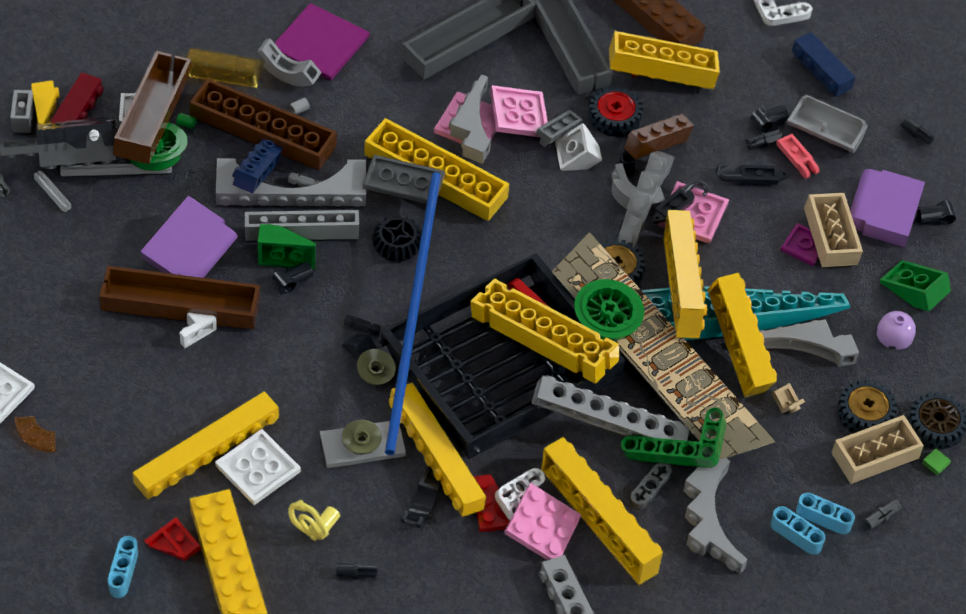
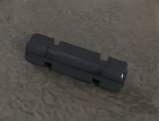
M347 314L344 319V324L352 327L353 325L355 329L367 333L370 331V334L376 336L380 334L381 325L371 324L372 322L358 317L355 319V316Z

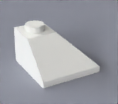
M583 123L555 141L559 166L562 171L586 170L602 161L599 145Z

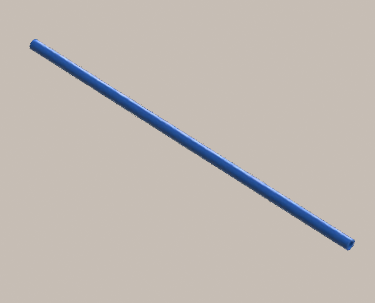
M437 172L432 173L385 447V454L394 455L441 179V174Z

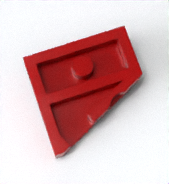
M176 517L144 541L148 547L186 561L201 549L197 541Z

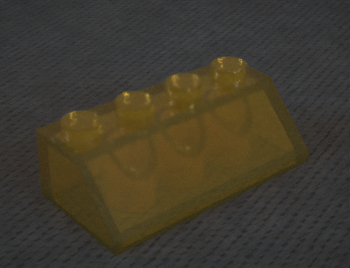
M197 47L190 48L187 56L188 59H191L190 77L209 78L214 81L255 88L258 86L265 62L262 58Z

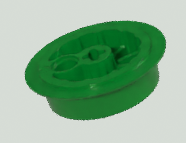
M168 122L150 164L128 160L135 167L143 170L160 171L168 169L180 160L181 153L186 149L188 143L187 136L180 127Z
M600 279L592 281L583 286L575 298V313L580 324L599 333L602 340L606 337L612 341L623 339L635 332L644 318V306L639 295L628 285L616 280ZM621 304L625 306L623 308H618Z

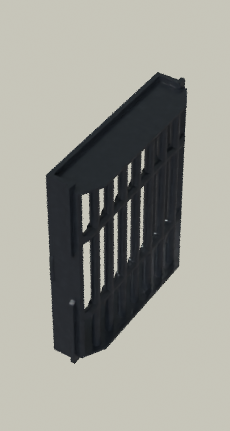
M537 253L418 312L415 333L424 330L429 338L414 345L411 355L435 344L440 352L418 363H415L411 358L407 380L410 383L413 382L427 406L460 449L465 451L468 459L522 432L531 424L554 413L552 410L532 404V401L504 416L499 415L496 411V408L536 388V384L542 376L556 377L562 383L568 382L573 384L574 387L589 389L593 393L625 377L623 372L625 359L620 353L619 361L610 370L605 369V375L595 384L584 378L583 374L572 380L567 379L563 373L569 369L562 365H556L551 359L536 352L540 356L536 360L480 388L474 383L475 380L533 350L524 346L469 374L466 373L463 367L515 340L506 336L461 360H456L452 355L453 353L497 330L488 326L451 346H445L441 340L478 322V320L471 316L440 333L434 332L430 327L470 306L471 300L479 292L484 294L485 287L492 280L497 279L507 285L515 278L521 280L529 275L534 283L529 288L534 293L538 291L543 297L542 300L547 305L549 304L553 310L580 323L575 313V299ZM407 318L382 330L381 339H379L382 347L386 346L398 368L403 347L399 341L404 339ZM443 358H446L450 363V366L428 377L421 371V369ZM543 364H546L551 370L493 402L488 401L485 397V394ZM455 371L461 378L439 391L432 385V383ZM465 385L468 386L472 393L449 405L442 398ZM553 391V394L559 398V394ZM572 398V401L576 403L577 400L575 398ZM476 399L482 404L483 407L460 419L453 412ZM487 413L494 420L472 433H469L464 425Z

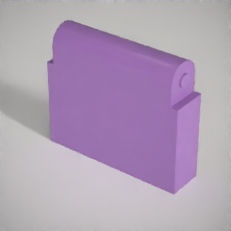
M872 169L864 170L850 209L856 230L863 232L862 235L905 248L925 182L886 170H882V172Z
M188 196L140 252L143 260L162 273L204 278L238 236L231 228L225 225L224 219Z

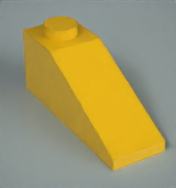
M53 80L32 83L31 87L38 124L50 123L57 107L56 98H60L58 87L54 88Z

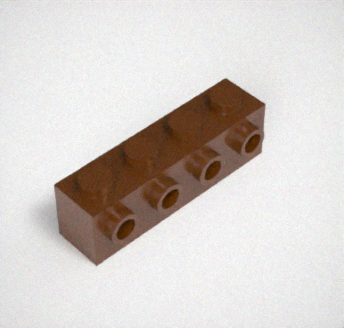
M683 114L672 116L663 121L632 130L628 134L624 149L636 160L650 155L652 152L661 151L686 142L694 125Z

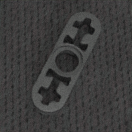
M657 463L634 489L630 498V504L633 508L638 510L646 508L667 483L671 475V467L668 464ZM662 471H665V473H662V474L659 476V479H658V478H657V477H658V473H659V472H662ZM649 482L654 483L656 488L648 489L645 484ZM642 493H644L643 500L636 501V498L639 499Z

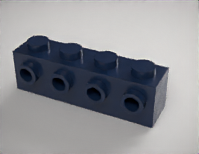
M812 32L794 40L792 49L794 56L835 97L853 89L855 76Z
M265 139L259 144H255L252 152L249 151L246 160L243 159L240 166L235 168L232 175L234 177L232 185L253 194L279 163L283 147Z

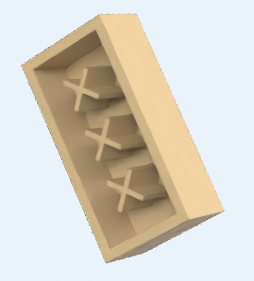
M845 193L809 195L804 210L821 266L858 265L863 250Z
M902 415L835 440L832 455L850 484L919 459L924 445L906 417Z

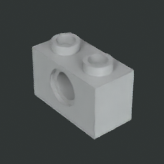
M14 90L10 117L12 132L31 133L34 112L33 91Z

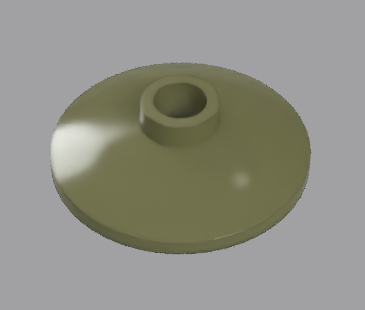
M367 350L360 355L357 361L358 374L369 384H386L395 374V362L383 350ZM372 368H376L378 372L373 371Z
M368 420L350 422L342 432L344 446L355 454L364 455L372 453L380 446L382 441V433L379 427Z

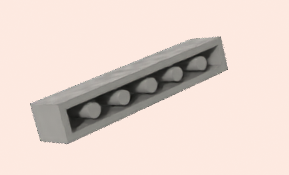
M358 210L245 212V241H258L260 224L279 225L308 240L359 239Z

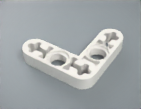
M753 0L763 22L769 26L807 20L812 12L811 5L805 2L776 7L773 0ZM761 3H768L770 6L765 7ZM789 12L792 16H786L783 13Z
M533 468L503 485L495 493V499L509 521L513 516L512 509L517 508L520 498L530 484L528 480L536 476L538 479L531 483L537 487L544 482L545 475L540 469ZM516 483H521L524 486V491H519L516 488ZM511 491L512 494L504 498L502 494Z

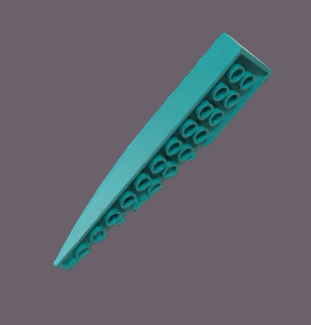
M704 286L702 290L705 291L704 304H707V315L703 316L705 321L704 331L701 330L700 338H684L685 340L723 336L707 291L709 287ZM670 287L641 290L675 328ZM745 289L747 296L751 299L752 312L757 316L759 331L819 318L850 308L847 298L841 293L819 292L818 295H813L809 292L791 294L790 291L783 290L782 293H773V290Z

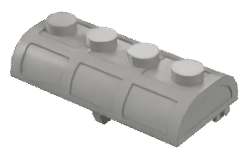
M808 95L801 98L787 120V125L851 153H854L858 148L868 127L865 120Z

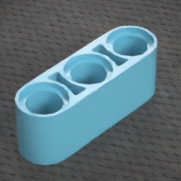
M811 493L802 494L796 508L797 514L803 519L839 534L849 533L855 519V515L850 509Z
M780 506L774 510L771 519V527L774 531L809 554L815 555L821 552L825 541V534L820 529L786 507Z
M125 536L118 542L109 573V592L115 598H121L127 594L137 561V541L131 536Z

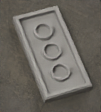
M390 421L374 423L382 433V441L374 452L364 455L355 454L346 449L342 442L344 428L320 431L327 468L405 457L406 451L400 426L394 455L385 454Z

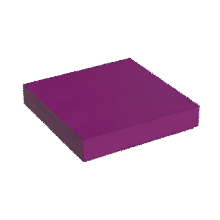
M797 223L781 246L780 251L814 266L819 256L811 230Z

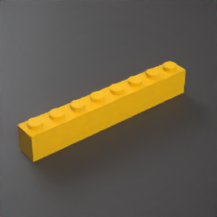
M413 382L406 384L400 423L404 424L409 437H412L415 441L417 450L422 452L426 464L434 471L436 480H440L443 490L451 498L455 510H458L462 517L483 510L486 500L485 494ZM395 388L391 389L389 398L391 408L393 406Z
M265 391L134 471V484L147 500L153 496H158L164 489L177 484L183 477L193 474L199 467L209 464L215 457L225 454L230 448L241 444L246 438L252 434L254 435L268 424L275 423L279 418V407Z

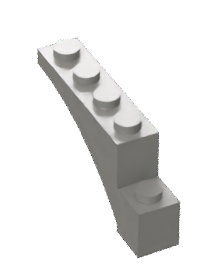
M482 74L478 81H474L472 91L466 94L464 104L458 107L456 117H452L449 123L451 128L450 136L463 140L461 148H463L462 156L483 164L489 154L491 139L487 138L480 118L479 108L488 84V77Z
M826 319L759 331L764 336L765 349L782 348L803 351L832 361L838 367L856 364L859 355L852 335H839L833 338Z

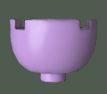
M902 311L887 313L882 317L877 327L879 341L888 348L889 346L896 347L895 349L897 350L910 346L916 333V325L913 319Z

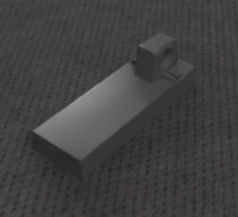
M571 110L566 111L537 129L536 135L541 138L539 143L546 147V145L551 144L581 125L583 119Z

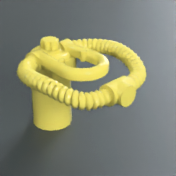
M302 500L291 504L288 508V515L293 525L300 529V531L302 530L307 536H310L313 541L322 540L328 536L329 530L340 518L339 512L330 506L319 516L315 508L307 505ZM296 509L299 511L310 512L313 515L316 522L311 517L305 514H301L297 520L294 514V510ZM304 519L310 523L309 527L308 524L305 523Z

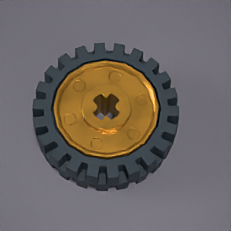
M610 239L606 240V244L603 241L600 242L601 246L633 282L639 285L645 266L643 254L641 251L638 252L639 248L637 246L633 247L631 242L625 244L626 240H621V243L618 242V239H614L613 242Z
M858 380L857 383L852 382L850 386L847 385L838 402L837 413H839V419H842L841 423L843 426L847 424L846 429L850 431L853 428V433L895 418L897 401L894 394L890 395L891 391L888 388L884 390L885 385L877 386L878 382L876 381L870 384V380H865L864 383L862 380Z

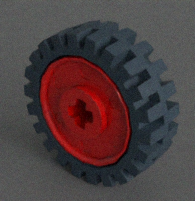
M609 86L608 90L606 87L602 88V91L598 90L592 96L589 106V120L592 126L595 125L597 131L601 129L600 133L602 134L607 132V136H611L614 133L615 137H619V133L622 136H626V133L629 134L632 130H636L640 125L643 105L637 94L634 95V92L631 90L627 92L628 89L625 87L623 90H620V86H616V89L613 86Z

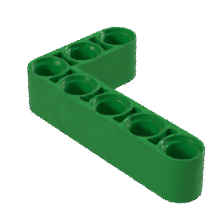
M713 407L706 412L700 442L631 435L622 439L621 447L626 458L629 460L713 468L720 459L727 422L722 410Z

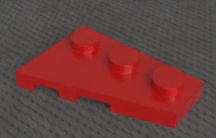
M491 475L473 476L486 496L484 509L476 512L479 531L506 530L510 521L495 499V493L499 490V487Z

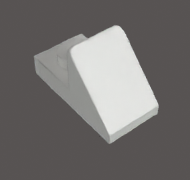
M187 313V324L189 326L180 332V344L186 348L217 330L216 317L213 315Z

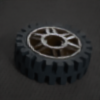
M930 392L926 396L924 394L921 395L913 403L908 422L922 443L926 442V447H929L931 444L933 449H937L938 446H940V449H945L946 446L951 448L963 438L966 431L965 407L963 405L960 406L961 402L959 400L954 402L955 397L950 396L946 398V393L939 396V392H935L934 395Z

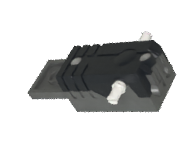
M104 117L72 120L62 123H40L36 126L37 138L2 141L0 144V155L5 156V158L17 157V154L34 156L35 153L39 152L40 167H45V169H54L57 165L74 167L78 163L88 166L93 165V162L99 161L102 164L112 163V160H116V156L113 155L114 138L118 131L116 120Z

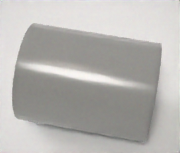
M306 98L289 104L291 112L295 115L310 109Z

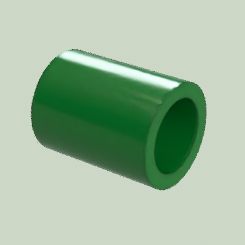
M179 113L176 124L194 129L197 118Z

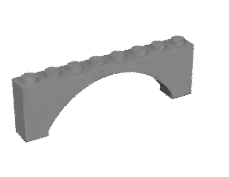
M217 158L216 205L366 206V189H363L366 177V160H347V164L338 173L315 185L301 188H282L262 182L252 194L232 185L234 177H232L236 167H239L236 159Z

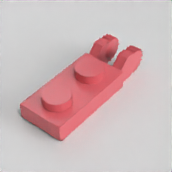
M793 134L777 140L776 145L805 179L810 177L809 170L813 174L819 173V167L813 160V157Z

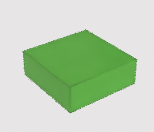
M935 449L923 460L922 464L934 474L939 475L950 465L951 460Z

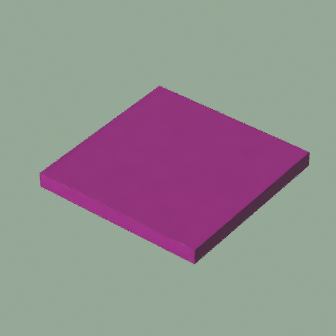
M310 3L278 38L275 45L286 57L294 61L312 60L321 71L320 76L331 81L370 37V32Z

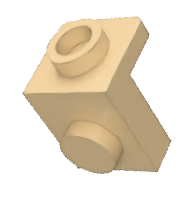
M790 383L771 393L782 413L789 411L791 414L801 409L799 405L805 402L804 399L799 400Z

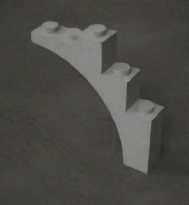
M660 151L650 154L646 170L641 172L637 188L631 193L627 212L618 236L619 243H621V240H626L625 244L631 242L633 247L636 246L653 200L662 182L670 173L675 156Z
M724 458L719 460L718 464L713 468L698 467L685 481L683 491L690 498H694L687 507L685 518L690 524L696 525L688 535L686 545L693 552L701 556L708 551L713 558L722 561L730 570L741 574L745 570L747 558L736 550L726 538L719 525L715 511V492L720 481L728 472L730 461Z

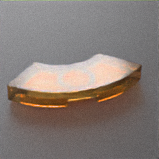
M35 416L14 417L16 430L26 444L40 451L56 452L55 431H47L41 428L36 423Z

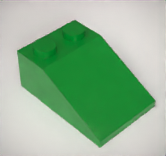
M260 224L258 265L294 267L303 262H308L311 269H315L316 243L279 225Z
M901 260L880 279L881 284L907 303L926 311H930L951 292L947 272Z

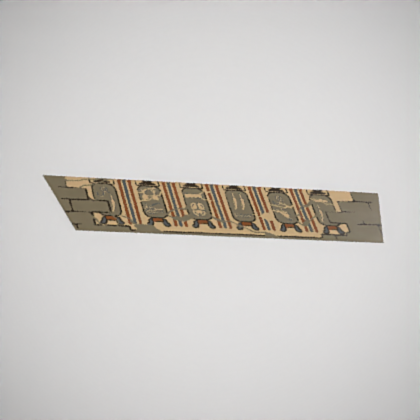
M590 232L554 268L553 274L574 298H576L577 293L583 286L600 279L622 282L639 295L644 306V318L641 325L632 334L614 342L619 344L621 352L699 441L706 412L713 407L722 410L727 425L719 460L775 442L684 338H676V331L672 324ZM621 304L618 308H623L625 306Z

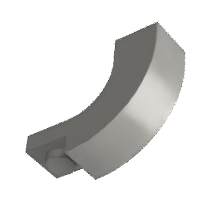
M271 38L265 39L257 51L265 61L263 65L265 69L279 80L300 87L310 86L315 83L321 74V71L312 60L298 62L286 57Z
M616 164L614 172H612L611 192L617 202L627 209L631 193L637 187L629 182L623 165ZM661 187L653 200L648 215L655 214V208L665 200Z

